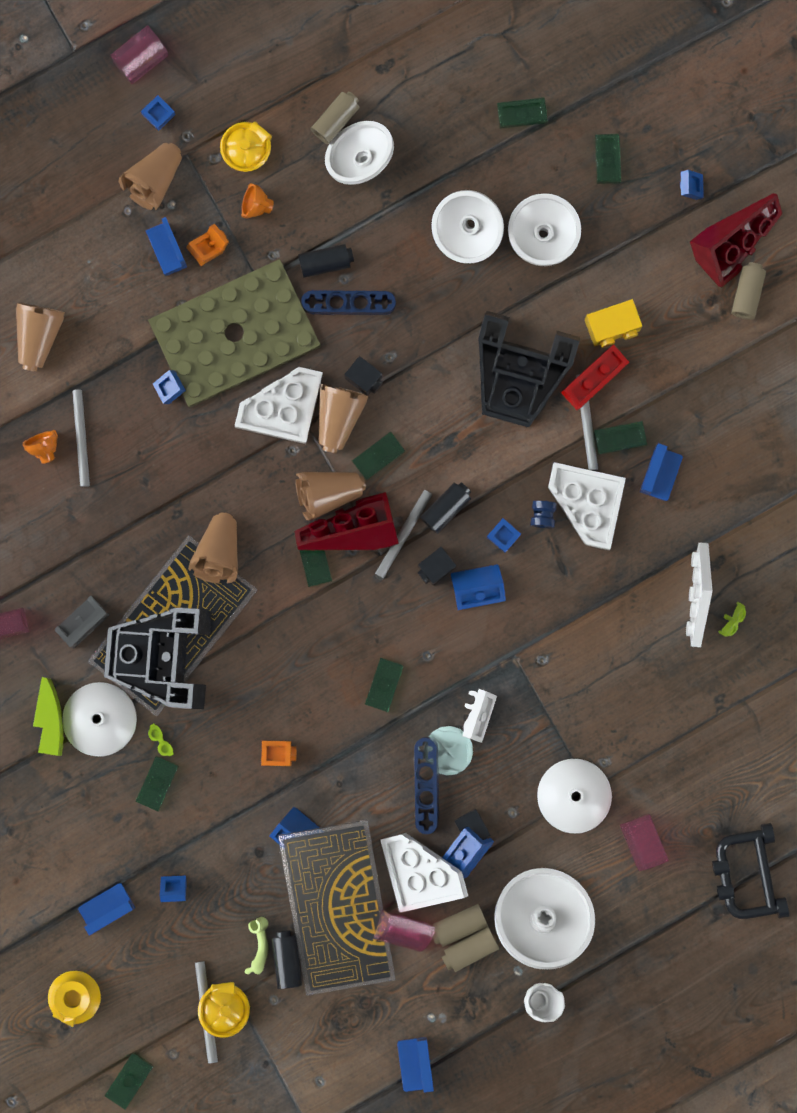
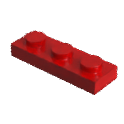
M613 344L561 393L576 410H579L616 376L629 361Z

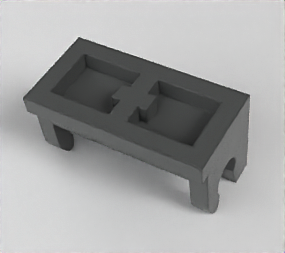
M91 595L68 618L58 625L55 631L70 648L74 649L110 614Z

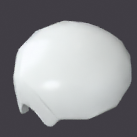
M548 983L534 984L527 990L524 998L526 1012L533 1019L540 1022H554L562 1015L565 1008L563 993Z

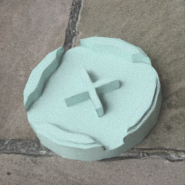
M453 726L440 727L429 736L435 739L438 744V767L440 774H458L465 770L471 762L473 755L472 742L469 738L462 736L463 731ZM426 742L424 746L426 761L433 762V758L428 760V752L433 750V748L428 746V742Z

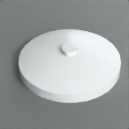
M537 868L517 875L505 886L495 907V927L502 945L516 960L537 969H556L576 960L587 948L594 933L595 913L590 897L574 878L558 870Z

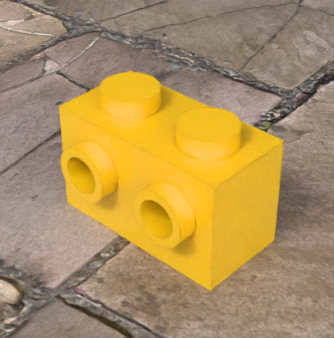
M633 299L587 314L585 317V323L594 347L601 345V348L608 347L621 337H624V340L638 336L637 332L642 328Z

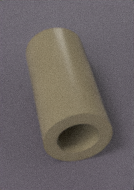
M349 91L347 93L341 92L310 128L313 134L325 144H329L360 108L357 104L359 102L358 98Z
M750 262L742 267L731 311L732 315L742 319H755L766 271L762 269L763 266L761 264Z
M476 904L434 923V929L430 930L435 943H441L442 947L478 932L488 927L479 904Z
M486 927L445 949L446 955L442 956V959L447 969L453 968L456 973L499 950V947L489 928Z

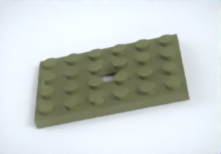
M280 259L148 319L170 369L176 371L186 390L182 394L189 408L321 347ZM231 324H238L244 330L242 339L237 342H232L225 337V330Z

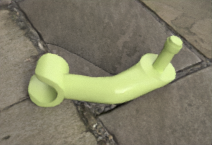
M259 917L248 925L249 930L257 935L258 951L251 963V967L245 969L246 974H251V972L260 974L265 966L268 955V941L265 930L268 927V920L264 917Z

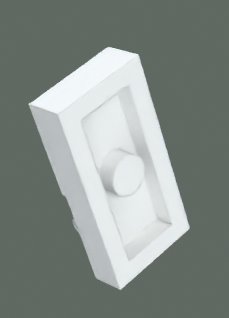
M479 689L478 692L469 691V694L475 697V702L472 705L465 703V707L472 711L464 723L462 736L482 743L497 696Z

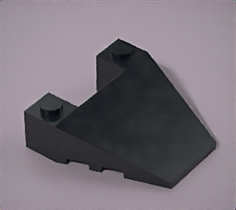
M486 311L478 337L482 415L529 428L565 374L572 367L580 337L556 331L550 353L504 341L510 317Z
M174 608L167 612L153 614L143 619L109 627L104 677L142 693L148 698L157 700L168 707L204 709L206 685L184 683L188 634L210 635L212 611Z

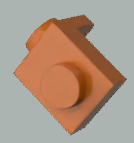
M213 224L205 234L189 242L186 248L202 266L223 254L229 241L225 233Z
M262 741L261 766H292V761H296L297 747L292 746V741Z

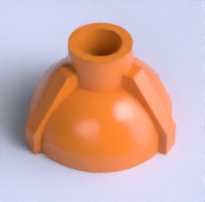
M250 183L243 198L241 216L248 219L263 215V213L270 214L274 201L267 198V195L260 186Z
M56 430L42 432L23 442L24 449L29 454L39 458L42 464L54 460L55 456L53 453L56 451L58 438Z

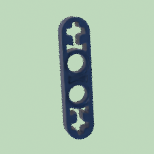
M312 290L304 293L301 300L305 312L322 315H388L394 311L396 306L394 295L387 291ZM322 296H327L325 301L327 309H322L323 304H315L314 308H310V305L306 303V301H310V297H315L316 301H323ZM336 296L342 298L344 301L343 306L339 309L332 308L329 304L331 298ZM357 297L367 299L368 304L364 309H358L354 306V300ZM371 297H375V302H382L383 298L386 297L388 302H392V304H389L387 309H383L381 304H374L375 309H371Z
M428 736L419 739L414 747L415 824L417 830L426 835L433 833L439 826L438 744L435 739ZM428 742V746L433 748V750L428 752V760L433 758V762L425 761L420 763V759L423 760L425 758V751L420 750V746ZM424 766H428L433 770V777L429 780L423 779L420 775V769ZM423 791L432 793L434 799L431 804L427 805L421 801L420 795ZM420 808L425 810L434 808V812H429V820L434 823L429 826V829L426 828L425 824H421V821L426 817V811L420 812Z

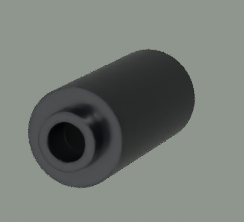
M346 244L298 254L303 278L351 268L350 263L354 262L352 249L346 248Z
M454 482L420 517L421 520L433 532L438 534L471 500L469 496L471 491L462 482L459 485Z
M291 930L276 932V937L271 939L277 989L302 986L296 935H291Z

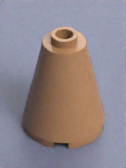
M163 143L119 177L118 182L123 191L127 188L132 193L129 197L140 206L148 210H152L155 207V210H157L182 160L180 149L173 143Z
M17 303L18 363L23 364L22 369L37 371L38 367L43 368L64 320L65 312L36 305Z
M321 384L319 444L323 445L322 450L331 453L343 450L368 401V395L341 387L332 388V385Z
M300 472L296 474L300 478L296 479L298 501L300 506H305L307 512L302 513L308 521L314 520L361 497L363 491L366 490L365 480L363 476L359 477L357 472Z
M219 513L213 516L189 562L188 569L189 571L191 569L194 570L193 575L195 577L218 584L220 579H227V583L236 580L238 575L237 522L232 515Z

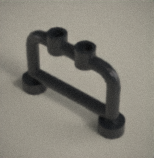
M771 823L761 824V830L726 836L717 845V860L712 861L714 875H720L722 884L717 886L719 901L725 900L728 912L738 919H750L777 914L779 919L789 917L786 898L775 899L765 848V844L775 843ZM754 841L766 906L740 909L735 904L726 849L730 845Z

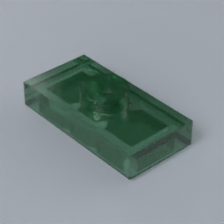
M545 97L497 103L500 129L545 124L548 122Z
M619 134L595 135L596 184L621 183Z
M643 421L594 430L599 455L647 446Z
M389 432L353 459L352 463L367 481L405 453V450L395 436Z
M299 550L308 587L333 582L325 550Z
M380 658L365 705L389 712L404 665Z
M156 756L135 802L159 812L179 766Z
M133 1052L105 1094V1097L126 1110L154 1065Z

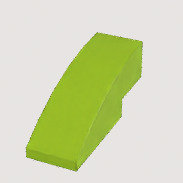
M42 677L33 726L43 728L38 753L62 756L64 729L60 702L52 680Z

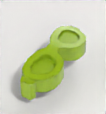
M739 602L736 603L737 607L733 617L727 614L724 615V619L729 622L722 631H718L719 634L725 637L732 636L738 630L739 622H742L746 616L745 606Z
M154 723L150 725L148 736L152 741L160 742L158 752L163 756L170 757L174 755L172 746L163 739L159 726Z

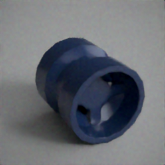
M533 501L532 509L534 516L531 518L530 526L548 529L555 528L553 513L556 512L557 503Z

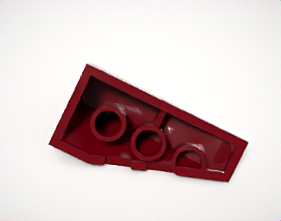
M773 193L707 227L690 241L696 262L719 287L722 288L739 274L743 267L741 265L748 255H753L756 250L754 246L761 236H766L782 215L778 195Z
M384 492L362 498L355 502L356 506L346 511L341 508L335 511V516L327 520L318 519L294 531L298 550H378L399 544L387 493Z

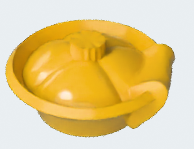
M257 122L237 123L224 133L220 143L221 155L224 161L235 170L243 172L256 170L267 161L270 155V140L272 136Z
M69 971L61 974L53 981L48 993V1003L53 1017L71 1027L92 1018L97 1012L101 1001L98 984L90 975L81 971Z
M234 982L212 984L202 996L198 1006V1017L202 1027L209 1034L220 1038L230 1037L240 1032L246 1025L250 1013L249 1001L240 988L235 986Z

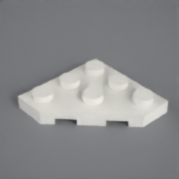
M298 367L282 379L268 385L256 395L242 401L239 406L235 428L306 444L323 372Z
M554 462L548 488L582 541L587 546L605 550L611 549L626 478Z
M698 543L697 552L692 553L691 566L694 567L692 576L693 587L689 589V601H692L690 606L691 620L687 622L686 636H690L692 647H701L712 596L708 543Z
M407 833L381 839L399 912L462 899L468 896L462 871Z

